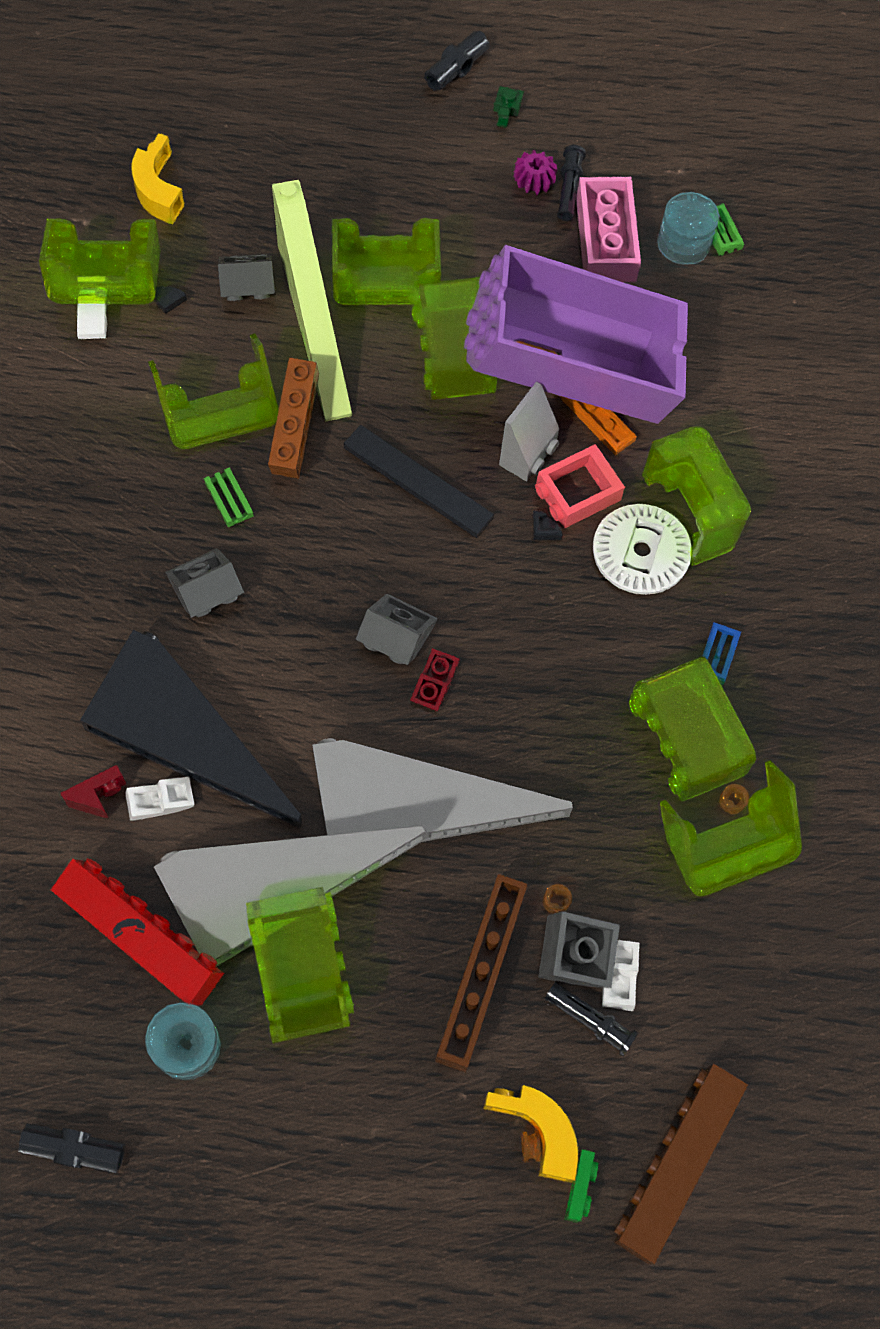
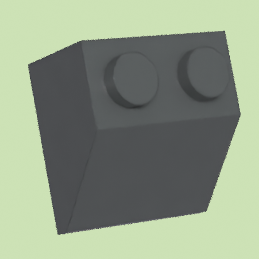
M272 253L219 257L218 272L221 297H227L228 301L243 300V296L254 295V299L270 298V294H275Z
M217 548L165 572L180 602L191 618L194 616H204L212 610L211 608L221 603H232L238 598V595L244 593L232 563Z
M386 594L367 609L356 640L362 642L369 650L380 651L388 655L393 662L408 665L417 657L438 618Z
M567 912L547 915L538 978L572 985L612 988L620 925Z

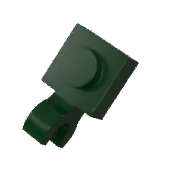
M499 87L494 103V111L498 112L499 116L497 126L507 128L510 115L518 117L524 91Z

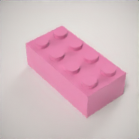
M580 177L576 202L583 270L621 282H636L641 258L631 177Z

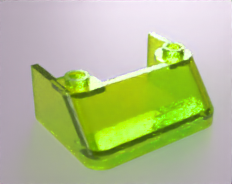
M256 334L250 335L256 361L243 365L239 370L238 380L240 387L191 401L187 400L186 393L181 386L177 384L162 386L154 361H148L171 440L176 447L190 449L267 428L276 423L279 410L264 348Z
M771 760L765 762L768 787L755 792L748 802L749 815L699 834L696 833L692 823L682 820L666 800L660 801L667 843L687 886L695 895L706 896L789 864L800 855L802 843L795 784Z

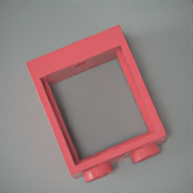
M594 444L539 471L535 489L541 499H545L550 506V513L554 520L559 521L565 529L621 501L625 486L597 445ZM585 466L602 491L569 507L553 481Z

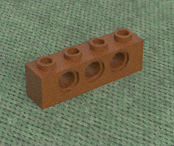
M289 358L268 462L272 474L299 478L319 378L317 362Z

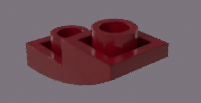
M432 648L410 701L438 712L454 677L460 658Z

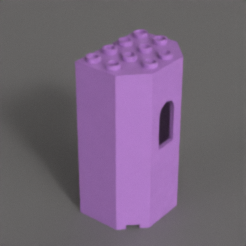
M505 245L498 255L495 254L488 270H484L480 276L476 299L466 319V325L469 326V333L464 342V349H467L466 362L476 372L528 387H533L538 382L542 385L545 392L658 424L685 399L686 356H682V353L687 343L688 303ZM516 341H521V342H525V343H528V344H532V345H535V346H538V347H542V348H545V349H548V350H552V351H555V352L560 353V355H557V354H554V353H551V352H547V351H544V350H541V349H537V348H534V347H531V346H527V345H524V344H520V343H517Z

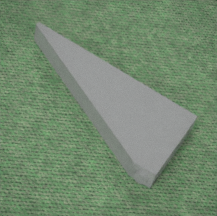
M328 738L313 745L327 835L423 826L430 836L424 841L569 817L573 809L572 802L345 740L336 741V739Z
M423 826L189 849L179 852L172 851L161 858L162 862L154 866L197 951L200 954L204 952L213 957L218 962L217 967L430 836Z

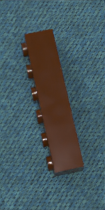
M500 874L497 875L435 1062L466 1073L528 884Z
M712 1064L706 1070L703 1068L699 1070L692 1083L697 1088L691 1098L686 1096L677 1111V1114L681 1115L676 1127L670 1125L662 1139L665 1147L661 1155L655 1154L646 1169V1172L650 1175L645 1185L639 1184L631 1196L630 1202L634 1205L629 1215L627 1216L623 1213L614 1228V1232L618 1234L614 1242L649 1265L655 1264L748 1086V1084L715 1064Z

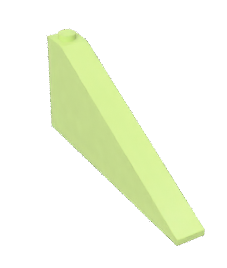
M299 180L272 184L278 249L309 361L317 362L319 378L316 389L325 422L352 416V411Z

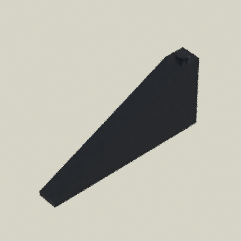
M133 630L80 719L84 729L300 828L302 825L301 814L160 643L159 639L149 632H143L142 634Z

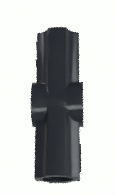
M478 30L471 33L457 46L450 44L444 50L441 59L425 72L424 79L427 81L428 86L434 91L441 90L457 75L459 77L466 76L473 62L489 49V42L485 34Z
M26 1123L19 1140L18 1152L51 1159L53 1163L82 1169L84 1166L118 1174L124 1158L125 1144L91 1137V1134L67 1128L57 1130L47 1126Z

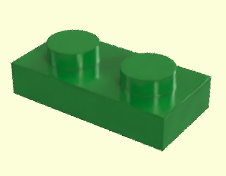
M583 1149L578 1152L575 1181L571 1184L564 1220L578 1223L581 1222L582 1216L587 1217L589 1214L592 1197L587 1195L589 1182H595L598 1171V1162L593 1161L595 1152Z

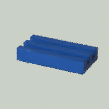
M714 622L695 676L707 677L706 680L712 681L714 679L718 681V684L723 685L741 631ZM719 631L722 634L709 670L705 666L716 633ZM727 635L733 636L720 674L716 672Z

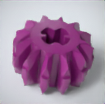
M533 149L531 154L524 152L521 158H517L514 180L517 181L518 188H525L526 193L535 191L536 195H538L540 190L547 193L549 187L553 186L556 181L557 164L553 163V156L545 157L544 151L537 154Z

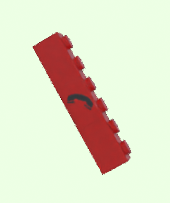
M88 858L85 861L72 859L51 891L187 1005H202L224 974L216 967L218 962L204 952L200 954L192 947L194 942L181 933L176 934L169 929L171 924L165 918L158 914L152 915L146 910L148 905L142 899L134 895L130 897L123 891L125 886L113 877L107 878L102 874L103 868L98 863Z

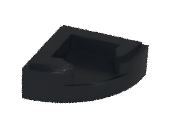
M161 286L148 291L149 297L165 314L187 300L186 294L174 287Z
M533 510V539L562 540L563 535L560 525L548 517L546 513Z

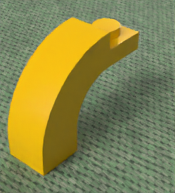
M159 133L154 142L148 145L147 152L141 149H137L132 161V175L138 199L143 207L156 218L173 225L184 207V200L181 188L168 184L158 177L171 156L168 136Z
M524 1085L520 1089L519 1098L513 1097V1091L495 1088L494 1093L488 1092L484 1109L522 1117L529 1121L538 1131L543 1148L539 1176L570 1183L575 1181L578 1163L577 1141L569 1119L555 1101L544 1093Z

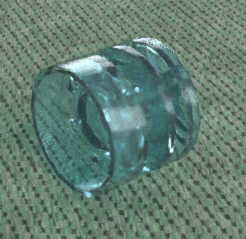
M686 192L672 197L666 204L657 239L659 250L666 258L675 263L686 265L695 264L706 257L710 251L720 217L718 208L713 201L703 194Z
M180 1002L163 1008L155 1014L149 1023L145 1037L147 1053L154 1064L174 1079L190 1080L199 1078L211 1070L219 1057L221 1047L219 1031L208 1014L194 1004ZM182 1038L186 1040L191 1039V1049H181L180 1040Z

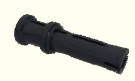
M569 145L563 151L565 161L560 171L563 183L557 217L563 221L572 220L574 217L578 180L583 176L582 161L586 157V151L579 145Z
M557 982L552 985L544 998L595 1032L594 1036L597 1037V1040H604L618 1049L619 1055L624 1057L638 1035L637 1031L631 1032L616 1022L613 1015L607 1014L605 1016L589 1004L564 989Z

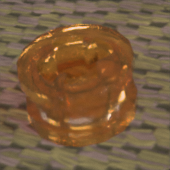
M731 784L721 793L719 803L725 812L737 814L747 806L749 794L743 786ZM731 793H734L736 798H741L737 805H734L732 800L727 799Z
M552 885L543 896V906L551 914L565 912L572 902L571 892L564 885ZM555 892L557 896H564L565 899L561 903L563 906L559 907L557 903L552 904L550 902L553 897L551 893Z
M522 1131L521 1147L523 1162H528L530 1158L540 1162L541 1142L539 1131H534L532 1135Z

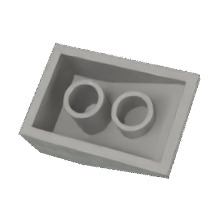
M538 382L533 385L505 422L499 462L501 467L526 482L532 474H538L545 461L543 459L547 454L552 455L559 445V440H557L559 427L542 385Z

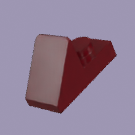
M115 765L60 794L69 808L109 818L99 798L102 796L109 797L118 793L121 787L126 785V782L118 766Z

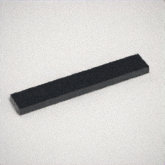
M359 425L343 443L345 450L475 538H478L493 520V513L362 425Z

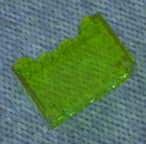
M349 218L332 219L334 300L346 305L432 304L436 302L440 297L441 282L439 219L422 218L416 221L412 227V236H359V226L355 221Z
M47 219L39 263L48 298L59 304H149L155 299L160 259L156 219L134 221L130 227L131 241L78 240L77 230L73 223L66 219Z
M480 277L419 283L416 289L412 290L414 305L411 307L413 322H417L418 329H423V335H420L422 352L426 351L428 357L424 358L425 390H430L432 400L496 393L497 377L474 371L466 362L467 349H464L465 338L469 333L466 319L470 309L473 308L479 289Z
M694 426L654 440L642 476L648 486L653 483H660L665 486L666 493L679 488L696 518V525L699 531L693 533L692 536L694 544L690 548L691 566L733 550L751 514V507L710 433L702 427Z
M698 657L636 682L629 700L631 711L635 716H639L643 720L647 719L650 729L653 732H657L661 740V751L665 758H670L674 766L671 770V777L668 778L670 789L675 795L678 794L681 802L746 776L756 761L755 750L710 663L705 657Z
M323 886L246 902L247 921L255 949L266 1011L270 1022L269 1029L272 1043L349 1027L348 1014L354 1013L348 981H341L339 972L345 970L342 951L336 952L334 942L340 941L331 892L324 893Z

